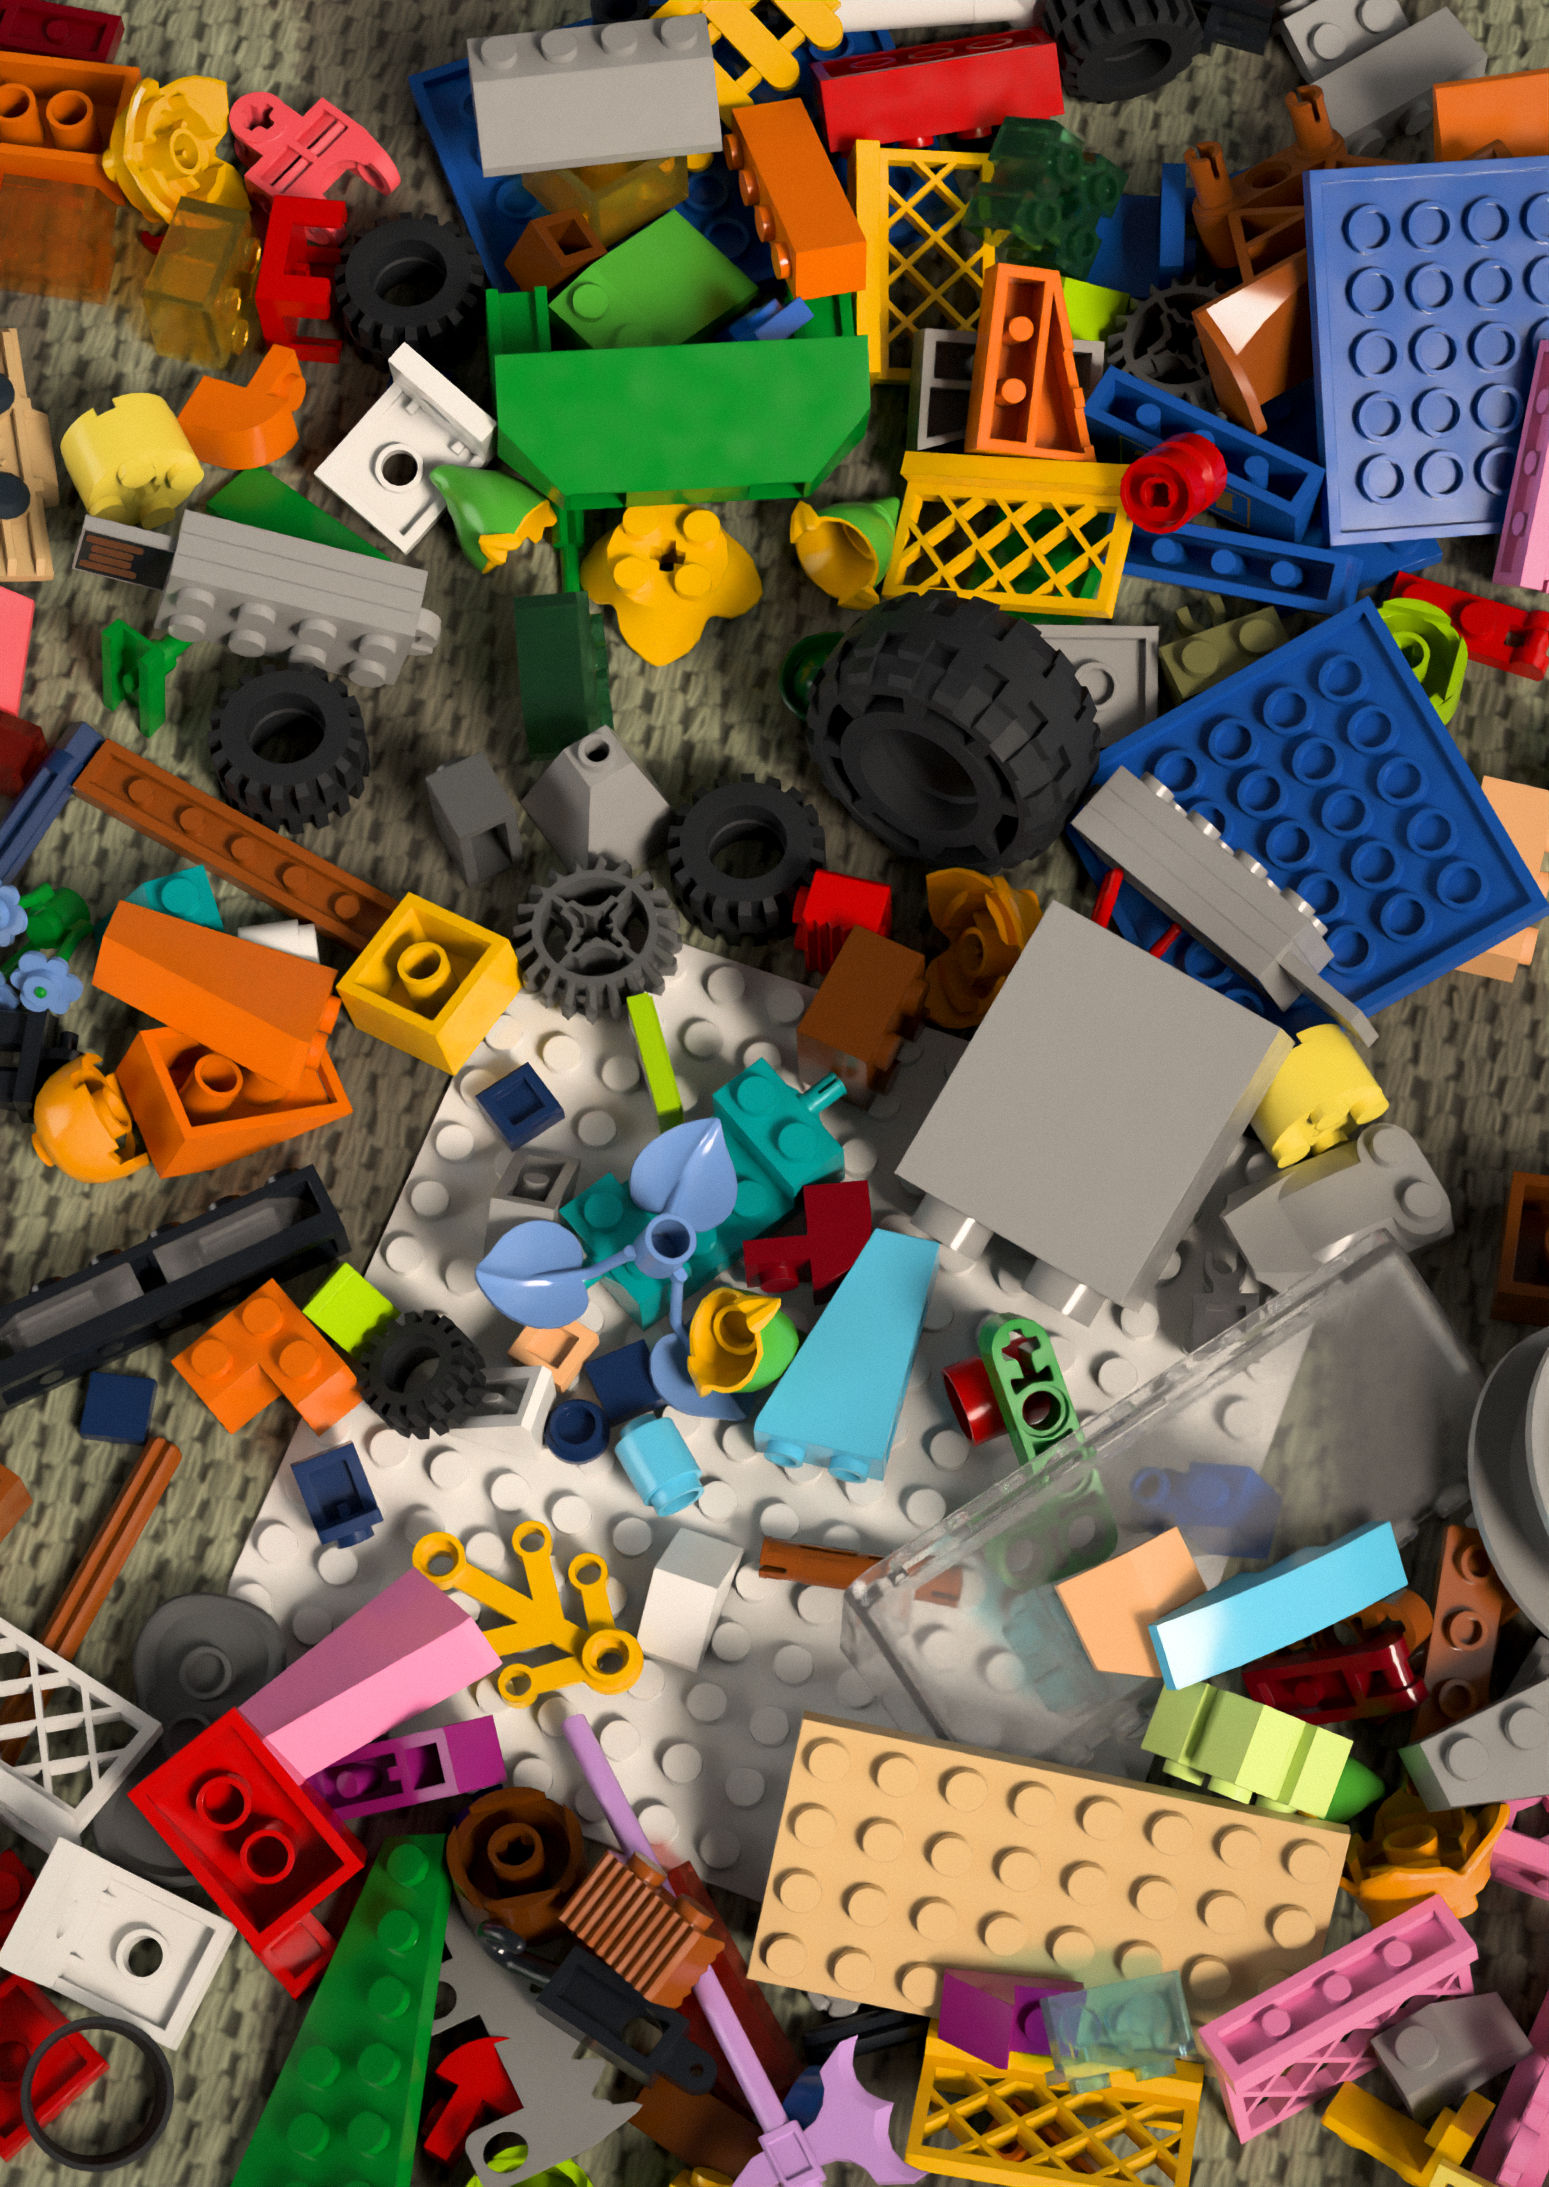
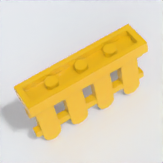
M669 0L649 19L705 13L706 19L710 22L708 24L711 46L723 36L751 66L741 77L734 81L714 59L720 120L727 128L732 130L731 109L755 105L747 94L762 80L777 91H788L796 86L800 79V68L797 60L791 53L806 39L815 48L822 51L832 50L841 43L844 34L841 20L835 14L841 7L839 0H770L794 25L779 41L750 11L760 0ZM714 152L659 159L668 169L678 161L686 170L698 173L706 170L711 165Z

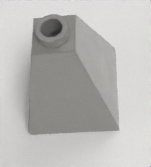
M606 724L563 749L521 801L523 808L570 874V864L574 858L583 864V870L595 869L594 863L600 855L606 859L609 871H615L625 859L631 864L633 871L669 849L668 835L670 826H677V811L626 740Z

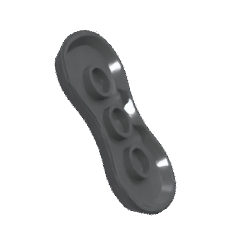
M208 1592L187 1593L174 1596L162 1603L146 1620L137 1637L133 1654L136 1707L162 1723L164 1732L91 1820L92 1838L101 1858L157 1886L189 1887L200 1884L127 1796V1792L234 1705L237 1708L286 1670V1645L282 1630L274 1618L262 1608L243 1599ZM133 1727L131 1729V1733L124 1748H126V1746L139 1732Z

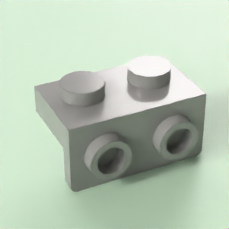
M1288 0L1276 8L1281 18L1272 22L1270 37L1281 34L1300 74L1310 85L1406 30L1410 25L1397 0Z

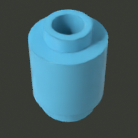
M646 1414L634 1419L623 1427L620 1431L622 1440L616 1445L614 1452L645 1506H653L658 1516L664 1517L683 1510L701 1497L704 1493V1488L699 1481L702 1471L671 1418L663 1417L656 1419L654 1414Z

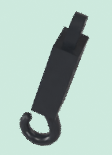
M486 1919L478 1925L475 1931L476 1939L479 1946L493 1961L505 1970L543 1989L536 1999V2012L538 2015L650 2090L659 2077L692 2096L706 2094L714 2087L717 2080V2064L707 2051L687 2039L690 2035L689 2019L672 2008L648 2001L640 1992L633 1988L632 1984L624 1980L622 1975L578 1945L573 1947L560 1965L526 1951L525 1939L497 1921ZM636 2018L644 2019L662 2032L659 2042L652 2052L646 2055L640 2054L622 2042L621 2039L624 2026ZM693 2069H699L702 2071V2074L700 2076H693L690 2072Z

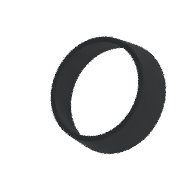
M105 2016L74 2020L47 2036L31 2056L21 2085L23 2118L28 2131L37 2145L47 2155L62 2165L88 2172H103L121 2168L148 2152L165 2130L170 2119L174 2101V2083L171 2068L159 2045L150 2035L134 2024ZM89 2029L112 2031L136 2044L151 2065L156 2086L153 2111L143 2131L123 2148L101 2155L73 2153L53 2142L40 2127L33 2111L31 2099L33 2077L38 2064L46 2052L64 2037Z

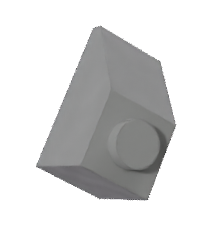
M518 1148L490 1197L483 1259L501 1237L515 1226L534 1220H546L561 1225L558 1210L573 1200L580 1172L581 1159Z
M1497 1992L1428 2004L1370 2040L1381 2068L1417 2124L1535 2052L1534 2047Z

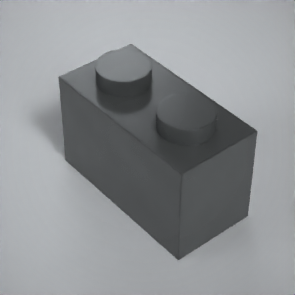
M483 751L467 758L459 756L449 759L441 764L435 773L425 777L436 830L469 889L525 862L516 811Z

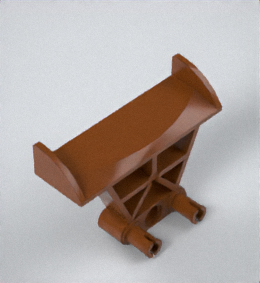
M1304 85L1296 88L1301 102H1297L1296 95L1292 91L1285 97V105L1289 110L1297 138L1295 143L1232 179L1229 178L1220 143L1205 141L1196 144L1200 159H1197L1195 150L1191 147L1184 153V161L1188 166L1196 193L1192 205V214L1206 261L1215 268L1226 269L1239 266L1243 279L1242 284L1192 311V317L1221 412L1257 436L1267 431V425L1260 405L1314 375L1302 172L1322 169L1415 164L1348 155L1344 138L1331 128L1324 102L1323 89L1317 85ZM1496 139L1459 161L1514 157L1501 140Z

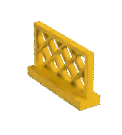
M856 139L847 158V200L866 238L867 254L866 290L851 292L854 335H868L870 388L874 384L910 386V368H889V345L903 332L913 341V333L919 331L913 323L927 309L934 305L957 328L956 330L977 332L972 325L980 316L985 269L995 264L994 154L880 148V141ZM889 166L911 167L926 184L906 202L889 185ZM929 168H940L942 170L935 175ZM954 169L979 170V193L966 205L942 182ZM932 190L956 213L937 232L912 209ZM889 203L897 210L890 218ZM978 204L980 220L971 212ZM902 217L927 240L907 260L889 242V230ZM961 220L980 238V250L966 263L942 239ZM932 247L956 270L937 290L913 267ZM889 260L897 267L890 276ZM979 261L980 277L971 269ZM903 274L927 298L908 317L889 300V287ZM962 277L980 295V307L967 320L942 297ZM889 317L897 325V327L890 334Z
M905 451L900 474L908 481L894 538L892 561L885 576L881 595L889 600L907 592H916L922 596L928 589L956 591L958 597L971 599L973 596L983 598L1000 605L999 610L1112 619L1134 524L1124 511L1120 498L1121 479L1130 465ZM923 501L945 502L952 514L924 535L917 525ZM955 503H962L964 505L958 508ZM987 505L1000 506L1007 515V518L979 539L968 523V520ZM1011 507H1020L1015 512L1011 509ZM1043 509L1057 510L1064 521L1035 543L1023 524ZM1066 510L1076 512L1070 516ZM1099 513L1116 514L1112 532L1094 546H1091L1079 528ZM961 526L973 544L945 565L933 547ZM1017 530L1029 548L1000 569L988 551ZM1071 534H1074L1086 552L1056 573L1044 555ZM916 536L918 540L913 543L914 537ZM927 552L938 568V571L919 586L903 585L907 567ZM1104 556H1106L1105 564L1101 560ZM980 557H983L994 575L975 590L961 589L954 577ZM1038 560L1051 579L1031 594L1017 593L1010 581ZM1095 564L1102 574L1097 599L1074 598L1066 585ZM946 583H948L951 588H941V587H943ZM1002 587H1004V589L1007 591V593H1006V592H997V591L1000 590ZM1060 591L1064 597L1053 595Z
M930 2018L925 2055L905 2151V2163L930 2173L1010 2187H1160L1144 2184L1135 2175L1156 2164L1174 2182V2187H1189L1205 2064L1078 2043L1077 2058L1010 2051L1008 2069H998L939 2039V2019ZM936 2090L969 2095V2097L950 2105ZM1016 2095L1020 2096L1031 2106L1039 2108L1019 2117L1005 2102ZM986 2109L1002 2126L980 2136L964 2119ZM1074 2114L1109 2120L1088 2129ZM1055 2121L1071 2138L1050 2148L1034 2131ZM1144 2126L1179 2132L1158 2141ZM946 2128L963 2144L952 2150L922 2145L923 2139ZM1125 2133L1141 2150L1120 2160L1104 2143ZM1017 2140L1033 2157L1023 2162L1004 2160L995 2150ZM1086 2152L1102 2169L1093 2174L1074 2172L1065 2162ZM1176 2153H1178L1177 2159L1173 2156Z

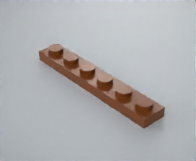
M109 738L105 740L72 785L76 797L198 866L203 864L205 870L290 918L298 919L299 923L303 925L314 923L317 933L360 956L400 904L399 901Z

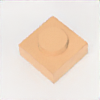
M577 1321L561 1328L549 1330L526 1326L508 1350L507 1356L509 1362L517 1367L543 1365L551 1370L555 1389L563 1395L599 1345L598 1334Z

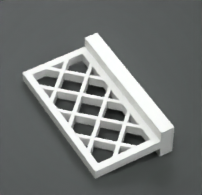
M0 1617V1654L20 1652L29 1658L31 1677L1 1681L0 1697L33 1692L36 1719L0 1725V1741L38 1734L41 1756L40 1763L12 1767L1 1760L0 1753V1821L50 1855L59 1836L78 1846L82 1845L80 1833L164 1731L162 1723ZM39 1666L50 1673L40 1675ZM71 1686L82 1694L83 1712L45 1718L42 1690ZM91 1700L103 1708L92 1710ZM124 1721L139 1731L126 1748L97 1753L94 1725ZM86 1726L88 1755L50 1761L47 1733ZM109 1767L100 1778L99 1768ZM91 1770L93 1788L75 1809L54 1795L52 1776ZM43 1778L44 1788L31 1779Z

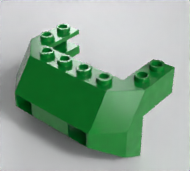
M788 284V298H785L784 304L794 299ZM534 286L533 292L498 293V288L486 289V331L493 420L498 423L496 439L498 457L564 511L809 497L865 437L871 408L868 335H854L851 292L804 300L805 304L814 314V317L787 339L551 351L546 286Z

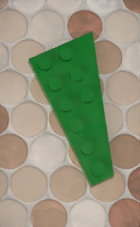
M446 1833L386 1836L230 2187H410L453 1884L447 1863L446 1850L449 1836Z

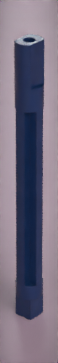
M86 722L70 723L56 745L50 748L0 821V880L3 885L12 883L74 792L72 785L106 739Z

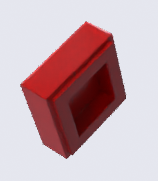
M309 1911L257 1953L254 1948H251V1950L291 1997L298 2002L323 1979L338 1943Z

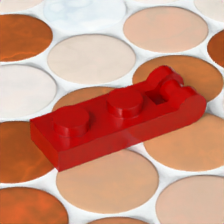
M1402 571L1398 572L1388 600L1412 598L1437 606L1451 618L1450 624L1455 628L1459 636H1463L1467 645L1469 660L1535 681L1543 680L1549 665V657L1546 655L1549 647V612L1542 610L1527 612ZM1508 633L1526 637L1523 646L1514 648L1505 645Z

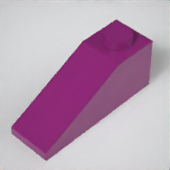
M493 1714L364 1745L306 1779L325 1798L342 1820L458 1795L508 1781Z

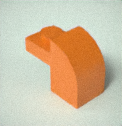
M273 344L247 387L206 375L202 377L177 417L198 461L225 469H253L274 462L293 448L300 438L292 412L301 406L306 392V381L302 376L295 350Z

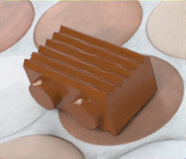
M607 1850L558 1914V1918L567 1924L568 1928L584 1940L589 1947L594 1949L596 1954L601 1956L617 1973L622 1975L624 1980L632 1984L633 1988L640 1992L645 1999L655 2004L676 2009L682 2005L683 1998L691 1993V1988L699 1983L700 1976L707 1972L708 1965L716 1960L717 1953L724 1950L725 1942L708 1928L715 1918L703 1905L690 1896L682 1893L676 1899L662 1886V1883L668 1875L660 1866L644 1854L634 1851L631 1857H627Z

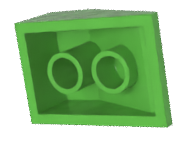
M673 209L591 264L548 305L550 334L568 351L707 343L714 334L759 293V287L682 215Z

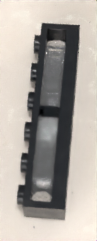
M308 1165L300 1170L295 1167L281 1170L268 1178L264 1186L243 1196L228 1195L220 1198L207 1208L206 1213L183 1224L181 1222L164 1224L153 1230L148 1235L147 1240L124 1251L112 1249L103 1252L93 1258L87 1268L66 1278L60 1276L47 1278L34 1285L29 1290L27 1296L5 1306L0 1304V1414L243 1302L271 1278L280 1285L351 1252L345 1227L314 1165Z

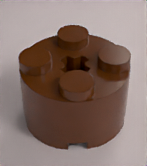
M531 1787L503 1788L480 1797L469 1807L470 1814L466 1816L457 1829L454 1825L448 1837L446 1850L447 1863L458 1904L466 1922L476 1931L478 1925L486 1919L497 1921L522 1936L526 1941V1948L542 1945L561 1935L574 1932L568 1928L567 1924L559 1920L558 1914L589 1875L591 1869L581 1827L573 1811L564 1803L561 1806L557 1802L546 1798L545 1792Z

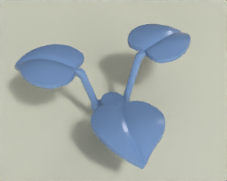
M704 1118L678 1125L655 1138L639 1153L630 1170V1195L633 1202L640 1209L659 1215L649 1222L637 1236L633 1245H627L622 1251L592 1266L581 1268L583 1250L578 1239L558 1223L534 1220L515 1226L504 1234L489 1254L476 1266L475 1280L484 1296L497 1310L524 1326L546 1330L569 1325L584 1314L589 1300L587 1289L582 1280L594 1279L628 1261H634L637 1268L648 1277L655 1279L669 1277L671 1280L669 1323L675 1333L660 1338L651 1350L649 1356V1376L655 1391L666 1404L687 1415L730 1421H741L750 1415L755 1391L746 1393H719L711 1391L709 1395L700 1398L687 1370L688 1355L691 1356L689 1333L693 1317L686 1325L682 1320L683 1285L688 1278V1274L682 1266L695 1251L697 1244L696 1233L706 1232L721 1225L731 1214L737 1199L738 1184L736 1172L725 1144L722 1124L719 1118Z

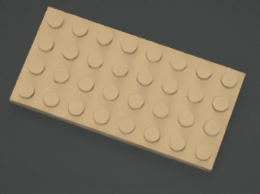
M804 1710L750 1955L747 1979L939 2019L945 1967L1084 1982V1998L1078 2043L1205 2064L1204 2075L1217 2078L1214 2062L1201 2044L1198 2029L1321 1960L1351 1837L1350 1828L1344 1824L1292 1813L1278 1812L1259 1806ZM1294 2064L1285 2068L1280 2076H1286Z

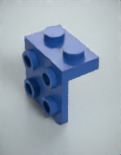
M1162 163L1160 196L1072 194L1068 196L1064 205L1062 276L1130 294V297L1146 301L1150 298V282L1163 291L1171 288L1170 284L1173 275L1178 277L1182 283L1183 275H1195L1196 239H1185V224H1195L1192 205L1196 193L1194 188L1186 187V164Z

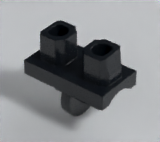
M1191 0L1203 30V39L1200 41L1202 47L1199 54L1212 56L1217 44L1257 55H1264L1269 42L1276 0Z
M48 1008L42 1012H33L28 1009L0 1010V1051L21 1052L18 1068L0 1066V1108L17 1111L22 1123L35 1124L34 1107L36 1096L49 1079V1076L65 1064L84 1054L77 1051L79 1035L74 1032H61L58 1047H55L59 1018L50 1014Z

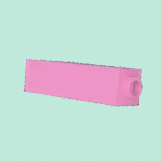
M412 1567L238 1707V1709L307 1779L491 1673L502 1664V1661L472 1617L417 1568Z

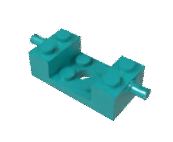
M761 1057L712 1094L714 1115L711 1117L719 1118L722 1124L725 1144L736 1172L738 1184L737 1199L731 1214L721 1225L706 1232L696 1233L697 1244L695 1251L682 1266L688 1274V1278L683 1285V1302L744 1256L743 1241L766 1239L804 1210L803 1186L839 1183L845 1179L844 1149L825 1129L819 1117L821 1111L842 1095L847 1094L844 1084L840 1079L837 1080V1075L832 1071L828 1072L825 1077L804 1093H800L797 1089L787 1085L764 1058ZM610 1172L558 1210L561 1226L569 1230L578 1239L582 1247L583 1262L581 1268L592 1266L622 1251L627 1245H633L637 1236L649 1222L659 1215L640 1209L631 1198L629 1179L620 1184ZM628 1261L594 1279L582 1280L586 1289L600 1280L643 1332L670 1312L671 1280L669 1277L664 1279L648 1277L637 1268L634 1261Z

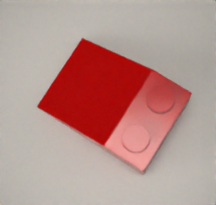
M235 1705L127 1792V1796L257 1953L365 1866L367 1849L325 1798Z

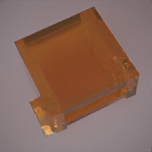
M4 173L0 192V291L106 306L116 255V248L111 245L118 205L96 186Z

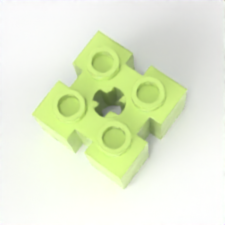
M1200 1681L1179 1690H1167L1164 1683L1140 1748L1165 1757L1166 1761L1162 1771L1201 1786L1205 1774L1211 1775L1207 1789L1234 1800L1249 1804L1254 1792L1258 1794L1254 1806L1296 1814L1297 1810H1301L1325 1819L1354 1741L1304 1722L1262 1703Z

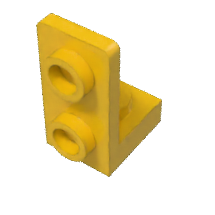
M1345 2081L1324 2112L1321 2123L1337 2133L1340 2139L1349 2146L1362 2149L1395 2170L1407 2183L1416 2187H1429L1442 2158L1460 2166L1496 2105L1471 2090L1457 2113L1445 2106L1431 2130L1428 2131L1356 2084Z

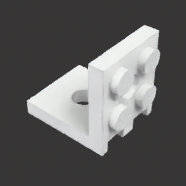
M403 342L388 359L394 383L314 472V476L406 556L448 510L445 498L430 480L431 470L444 464L484 469L497 454L498 423L408 344ZM395 454L409 455L418 465L415 478L403 486L389 483L382 473L386 460Z
M59 1836L0 1951V1967L20 1977L51 1988L106 2017H113L132 2023L150 2035L154 2041L177 2051L238 1929L233 1923ZM147 1938L155 1939L162 1948V1963L153 1974L146 1977H137L129 1967V1953L132 1947L140 1940Z

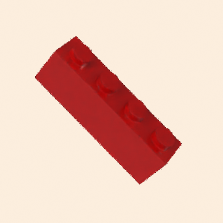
M1040 26L808 63L824 143L830 153L840 151V156L844 159L848 158L856 139L878 140L880 144L898 142L900 149H914L932 145L934 143V135L956 132L958 139H976L991 135V126L1015 122V129L1017 130L1037 129L1050 125V116L1065 114L1056 42Z

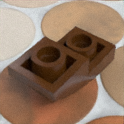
M659 2077L651 2090L642 2084L631 2100L632 2102L642 2104V2107L627 2121L693 2168H709L728 2176L735 2182L750 2159L764 2151L758 2140L760 2136L764 2135L761 2126L722 2101L711 2090L701 2096H692Z

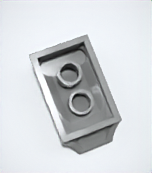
M1384 1122L1372 1124L1362 1131L1357 1140L1227 1194L1222 1201L1225 1208L1219 1215L1255 1280L1272 1288L1285 1311L1420 1256L1450 1241L1455 1234L1448 1196L1417 1143L1406 1130L1397 1125Z

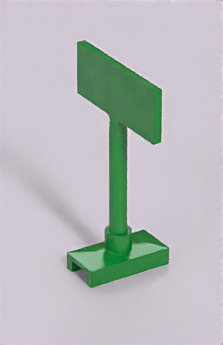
M262 467L243 470L205 503V511L214 517L391 562L389 557ZM117 618L101 632L103 705L113 712L124 699L128 700L139 709L140 732L147 738H150L166 721L165 676L176 667V658L194 642L178 640L169 633L160 640H148Z

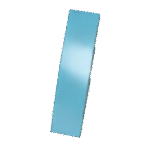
M1369 1521L1327 1546H1306L1262 1572H1241L1147 1626L1167 1690H1179L1306 1638L1408 1585V1581L1390 1521Z

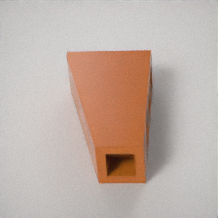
M119 900L103 935L91 983L95 987L273 1083L297 1092L305 1068L314 1071L318 1070L327 1044L328 1034H332L342 1004V998L332 995L339 970L123 900Z

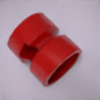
M1184 432L1170 436L1126 469L1120 485V498L1124 511L1133 523L1147 532L1157 534L1175 532L1216 502L1222 495L1226 487L1228 472L1223 455L1214 443L1202 435Z
M1021 1336L1011 1340L1007 1347L1001 1349L1002 1353L1019 1362L1023 1375L1040 1373V1371L1036 1373L1022 1365L1018 1346L1027 1342L1026 1337ZM974 1355L941 1368V1376L950 1405L963 1434L972 1447L1008 1433L981 1357ZM1046 1391L1034 1392L1024 1401L1022 1414L1027 1424L1042 1420L1049 1413L1050 1399Z

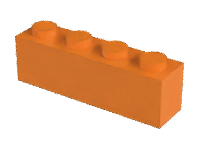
M801 98L731 109L732 134H726L723 137L725 160L730 171L737 170L739 173V187L744 205H753L755 209V224L760 241L762 243L769 242L771 245L772 265L777 279H786L794 299L800 296L803 301L866 290V238Z

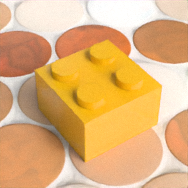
M408 892L336 985V989L355 1028L455 1077L523 987L522 975L524 973L509 939Z

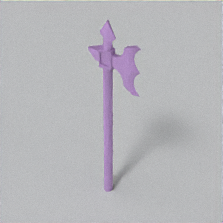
M576 1714L569 1717L561 1724V1729L624 1855L631 1857L634 1851H638L661 1867L585 1715ZM666 1878L662 1886L677 1899ZM711 1964L708 1965L707 1972L700 1976L699 1983L694 1985L692 1990L764 2132V2135L758 2138L764 2151L750 2159L731 2187H823L821 2183L827 2177L821 2166L835 2161L850 2162L868 2171L878 2185L915 2184L930 2173L903 2162L893 2150L888 2129L894 2103L880 2099L867 2092L856 2078L852 2063L858 2034L839 2042L819 2071L824 2086L823 2106L816 2120L804 2131L797 2120L789 2121Z

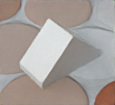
M543 1365L480 1369L487 1378L485 1388H473V1391L481 1398L476 1408L468 1404L464 1405L461 1411L468 1418L459 1425L453 1418L446 1421L450 1430L447 1434L538 1461L545 1441L544 1429L548 1417L558 1404L552 1371Z
M683 1527L679 1529L654 1567L636 1639L644 1655L698 1673L744 1553L743 1548Z

